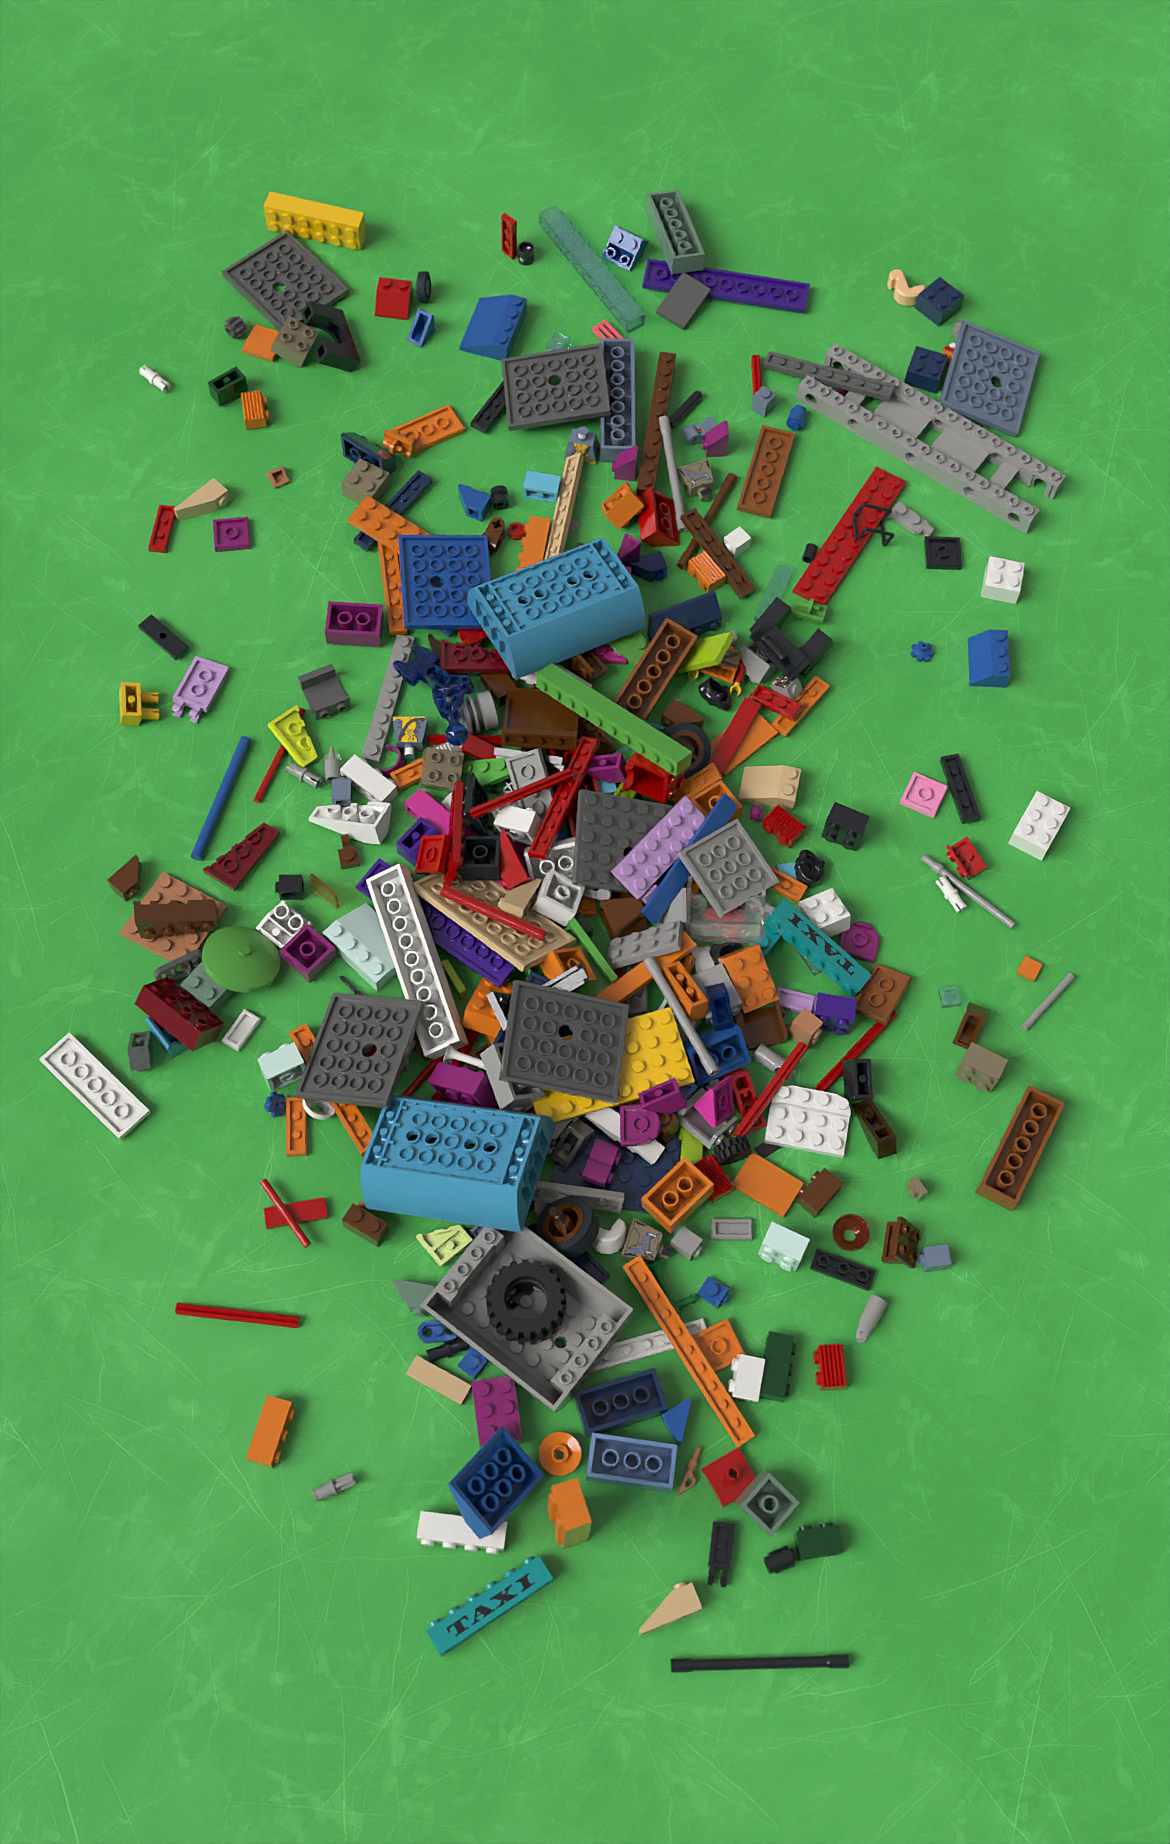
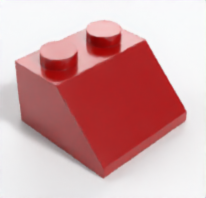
M379 277L376 289L375 317L408 320L413 298L412 281Z

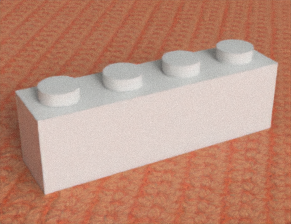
M420 1511L417 1540L421 1541V1545L434 1546V1543L443 1544V1548L447 1549L463 1546L466 1551L477 1552L479 1548L486 1549L488 1554L498 1555L499 1551L504 1552L507 1522L504 1521L492 1535L479 1539L465 1523L463 1516Z

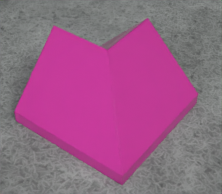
M727 1076L717 1083L693 1105L711 1127H717L734 1114L732 1076Z

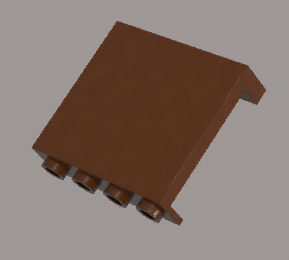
M507 687L504 725L502 727V746L576 750L579 714L539 689Z

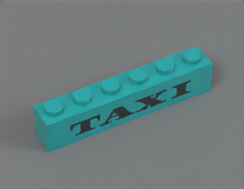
M785 898L777 904L765 919L773 930H776L783 936L785 941L797 948L801 955L806 956L816 968L822 970L831 981L839 985L842 991L851 997L858 993L872 976Z
M540 1556L527 1558L522 1562L523 1567L517 1571L515 1568L509 1570L504 1574L505 1579L499 1583L496 1580L485 1587L486 1591L481 1595L475 1593L466 1600V1605L461 1608L458 1605L447 1612L449 1615L442 1621L438 1618L428 1625L430 1629L426 1632L440 1656H443L553 1582V1577Z

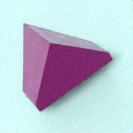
M624 534L617 557L624 566L631 567L639 563L641 542L629 534Z

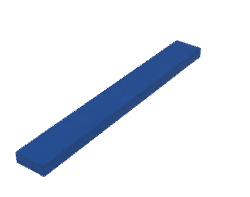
M727 794L721 795L685 848L726 825L738 807ZM679 857L641 910V913L653 924L658 923L691 875Z

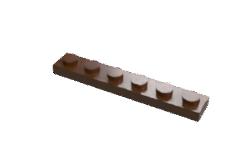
M694 508L682 514L680 520L703 551H706L726 574L727 583L741 600L754 593L756 590L754 585L697 509Z

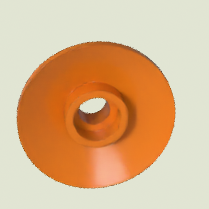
M555 1432L548 1435L539 1447L540 1464L548 1473L555 1476H564L572 1473L578 1467L581 1460V1448L578 1441L572 1435L565 1432ZM562 1452L564 1454V1457L562 1459H558L556 1457V1453Z

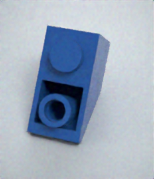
M459 484L458 495L466 516L482 522L491 508V496L485 492L477 491L470 486Z

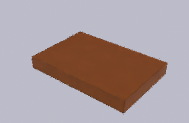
M876 963L870 973L872 976L856 997L855 1013L886 1025L910 985L912 977Z

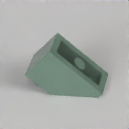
M393 1279L394 1289L408 1310L413 1312V1315L425 1317V1314L430 1315L420 1305L435 1288L433 1285Z

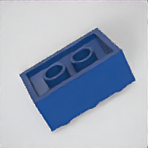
M989 629L968 638L970 686L1006 688L1010 678L1008 630Z
M733 1021L698 1035L720 1070L714 1076L708 1075L690 1040L683 1042L693 1078L698 1086L751 1063L742 1030Z

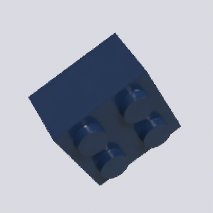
M939 277L918 294L915 309L940 327L961 309L964 295Z
M916 346L904 383L911 387L936 394L948 355Z

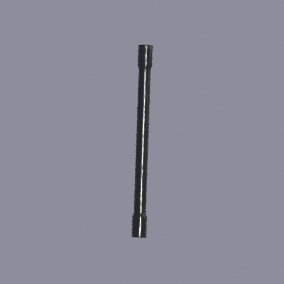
M848 1654L799 1657L671 1659V1673L714 1670L849 1668Z

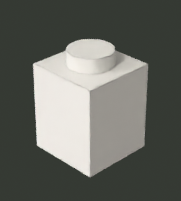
M738 527L724 537L723 545L735 559L750 548L751 537L741 527Z

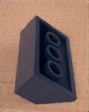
M711 591L649 614L647 635L652 641L666 617L698 637L705 632L717 630L721 627L722 615L716 592Z

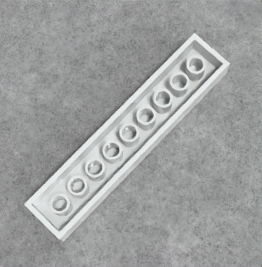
M397 864L366 879L405 999L421 1000L425 1005L416 1028L424 1056L435 1060L445 1055L450 1042L455 1050L468 1045L469 1043L418 894L412 886L413 880L409 869L401 864Z

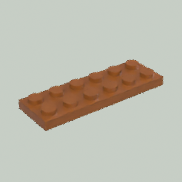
M762 425L737 505L738 511L771 518L795 433Z

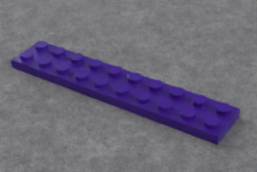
M648 258L642 288L669 292L682 273L671 274L666 261ZM703 267V270L685 272V274L711 289V292L706 297L709 299L805 313L810 283Z
M379 858L355 888L372 900L366 879L392 866ZM418 895L434 944L501 989L517 968Z

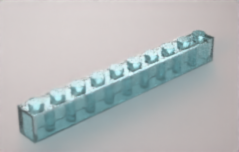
M554 205L539 212V225L624 330L630 333L644 326L645 311L636 304L635 299L627 293L626 288L618 282L617 277L609 271L608 266L600 260L599 255L591 249L590 244L582 238L581 233L577 232L572 222L568 221L563 211Z

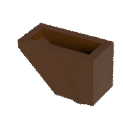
M971 1002L968 1003L953 1044L968 1049L971 1042H975L986 1017V1008Z

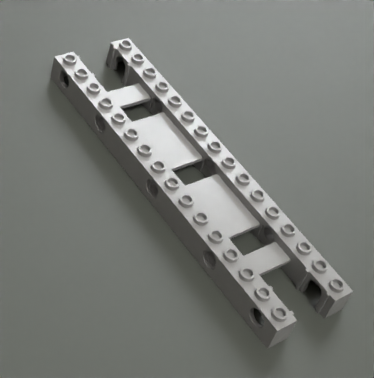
M836 343L827 351L823 365L834 368V363L838 362L843 365L846 372L895 384L896 389L890 401L883 400L872 413L860 406L867 397L866 395L849 391L844 397L832 390V387H827L815 380L813 376L810 377L808 375L798 385L796 400L1025 534L1035 523L1040 510L1035 505L1028 504L1018 498L1016 494L1013 495L1004 489L1013 478L1018 479L1031 488L1038 478L1042 479L1047 485L1044 492L1045 497L1053 500L1062 488L1066 475L953 410L943 407L939 402ZM807 394L814 396L817 403L810 401ZM926 427L941 433L931 447L917 439ZM984 460L999 467L990 480L975 473ZM1010 513L1016 514L1020 521L1012 519Z

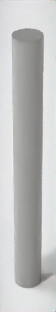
M1069 973L1021 1025L1024 1030L1027 1031L1075 979L1074 975Z

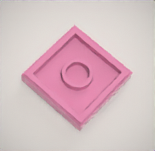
M914 772L899 804L934 818L948 786Z

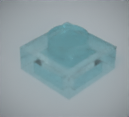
M958 985L938 989L942 1008L962 1005Z

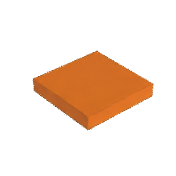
M255 324L242 347V353L274 362L277 354L270 350L279 331Z
M728 1318L692 1335L714 1372L732 1364L733 1358H736L738 1354L746 1355Z

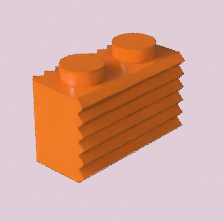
M260 390L248 393L242 392L241 398L246 430L267 427L266 421H269L268 410H264V407H267L266 397H262Z
M706 551L689 559L687 571L691 577L698 581V585L702 590L704 589L708 593L725 584L726 574Z

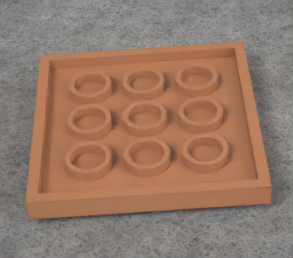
M162 872L141 901V905L150 904V901L168 904L171 900H178L187 904L189 900H210L213 898ZM215 900L218 908V920L220 922L228 907ZM133 913L119 933L124 938L171 962L196 949H201L213 931H195L192 934L179 933L171 937L156 936L153 939L141 938ZM180 964L178 967L185 969L186 964Z

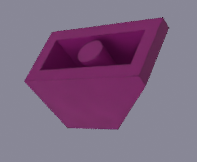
M723 421L705 433V440H702V451H705L706 457H722L727 455L729 442L727 421Z
M633 446L617 454L616 462H612L611 472H615L614 479L635 482L638 446Z
M622 753L594 756L586 774L609 784L626 782L627 772L625 771V765L627 762Z
M676 1078L638 1093L642 1108L646 1111L671 1114L688 1106Z

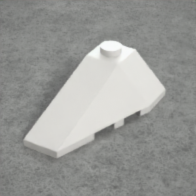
M371 801L368 802V805L360 806L357 803H351L349 807H340V805L317 806L308 819L310 822L335 832L348 834L349 837L358 841L380 845L388 833L392 805L391 803Z

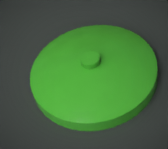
M231 926L215 931L208 937L202 950V964L210 978L222 987L236 992L251 993L267 988L276 979L281 965L279 952L273 942L262 933L247 927Z

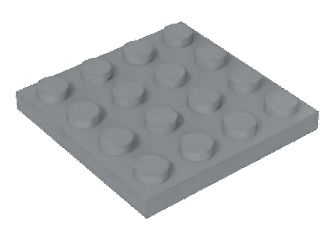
M738 819L677 854L719 918L779 882Z

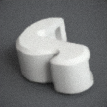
M618 1219L610 1231L599 1227L597 1238L592 1244L593 1248L602 1254H611L619 1251L625 1245L627 1239L625 1222Z

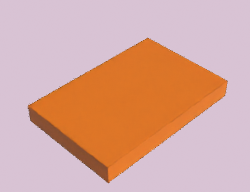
M754 1152L749 1155L732 1182L735 1189L782 1218L804 1184Z

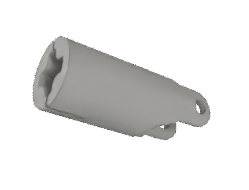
M764 1044L757 1048L752 1057L775 1074L786 1060ZM796 1067L794 1068L792 1073H795L797 1071ZM791 1074L789 1075V1078L786 1079V1081L792 1080Z
M875 1295L870 1296L859 1318V1327L856 1331L857 1342L864 1343L868 1335L876 1328L887 1306V1302Z

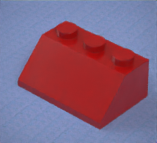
M653 488L640 494L639 497L645 505L641 513L638 514L641 541L651 547L680 545L674 501Z

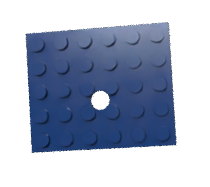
M398 535L404 629H483L467 605V596L471 588L491 581L487 535ZM433 578H440L444 585L436 588L430 582Z

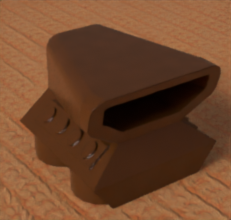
M624 897L599 901L602 906L601 909H598L599 916L610 940L648 929L645 916L641 913L643 905L640 898Z

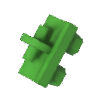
M796 598L792 616L797 620L807 619L811 620L813 624L819 625L823 623L827 606L814 603L812 598L810 601Z

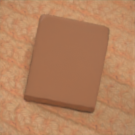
M283 465L266 473L274 489L290 482Z

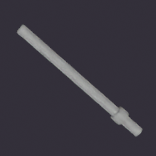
M926 854L922 856L921 860L930 866L934 873L946 876L950 883L1010 929L1015 925V922L948 872L939 861L935 862Z

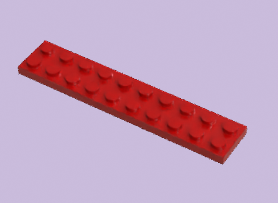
M876 466L816 554L814 561L812 560L793 588V593L808 601L812 598L814 603L826 605L874 533L866 531L859 540H855L853 513L863 503L890 509L907 481ZM863 507L856 515L857 534L865 527L877 529L887 512Z

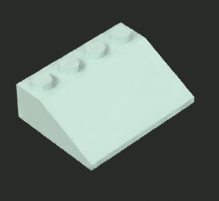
M367 903L340 917L322 932L323 937L335 947L336 953L377 992L397 975L378 915Z

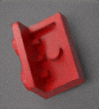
M462 629L457 632L464 646L468 647L472 646L474 648V646L482 644L481 640L486 638L488 641L490 640L484 629Z
M967 836L953 846H946L948 849L946 854L951 862L955 861L958 867L956 870L961 877L965 876L970 880L988 868Z

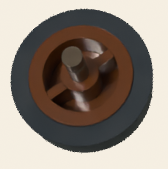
M683 722L671 724L661 731L692 751L691 766L686 769L684 778L691 777L708 765L711 757V744L708 736L700 727L692 723Z
M575 1196L563 1197L544 1209L537 1220L535 1234L567 1259H572L583 1254L594 1243L599 1232V1219L589 1204L582 1198Z

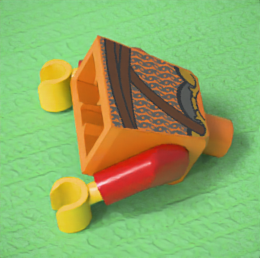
M730 645L719 665L701 668V672L731 684L734 682L735 684L731 686L729 694L731 695L732 691L736 690L738 692L737 698L741 693L739 686L743 682L746 669L743 661L740 660L741 653L736 651L734 646ZM700 669L689 671V679L691 675L696 674L694 682H697Z

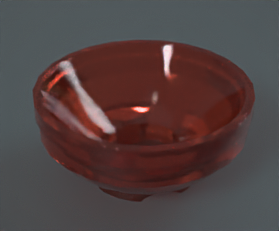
M846 1214L839 1217L834 1223L832 1236L838 1247L845 1251L854 1252L867 1244L870 1230L863 1218L854 1214ZM850 1230L855 1234V1239L847 1241L843 1233Z

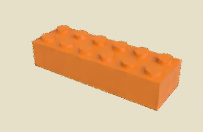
M578 1478L551 1486V1493L548 1494L547 1513L550 1523L555 1522L554 1536L557 1545L562 1544V1548L565 1549L588 1541L592 1522Z

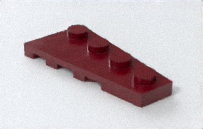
M441 639V673H511L497 650H483L479 646H474V648L468 647L458 642L452 644L448 643V640Z
M265 822L245 836L242 842L232 846L231 850L224 856L221 855L211 866L205 867L203 869L204 873L235 892L280 836V832Z

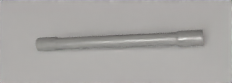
M662 416L659 418V424L663 436L673 494L678 532H685L688 529L680 520L681 515L684 514V507L671 438L670 421L668 416Z
M653 956L648 957L643 962L667 1000L700 1057L701 1063L708 1075H716L720 1070L714 1059L702 1043L663 976L662 970Z

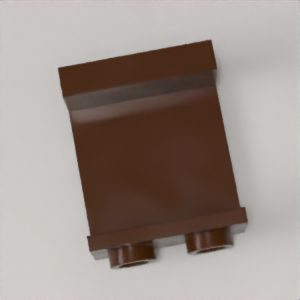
M778 1000L774 1001L773 1007L749 1011L745 1014L740 1010L737 1015L731 1016L732 1021L742 1030L747 1050L757 1049L761 1044L768 1047L786 1043L790 1035L789 1026L784 1023L783 1019L785 1018L783 1006L780 1007Z

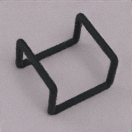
M866 503L861 504L852 516L854 539L859 540L866 531L881 534L882 545L885 547L895 536L894 533L884 531V521L892 513V510ZM863 507L887 512L880 522L881 530L865 527L857 534L856 515ZM885 535L890 536V537L885 541Z

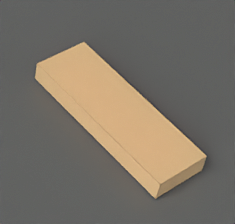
M417 1355L406 1373L410 1378L459 1405H462L472 1385Z

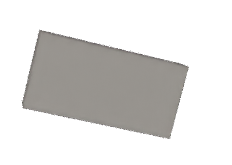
M711 1218V1240L752 1241V1219Z

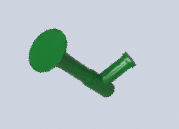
M663 1260L648 1266L679 1317L682 1316L679 1309L696 1303L692 1294L680 1301H675L661 1272Z

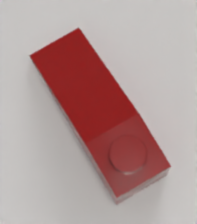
M503 829L500 831V874L503 878L500 881L504 889L510 891L531 882L532 879L510 834Z
M739 1068L723 1075V1077L732 1076L733 1102L743 1120L756 1102L757 1096L748 1070ZM763 1113L749 1130V1133L767 1126Z

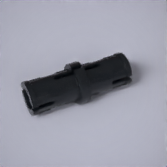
M459 1338L451 1342L445 1341L443 1345L428 1349L426 1352L430 1363L442 1358H451L454 1354L469 1350L470 1346Z

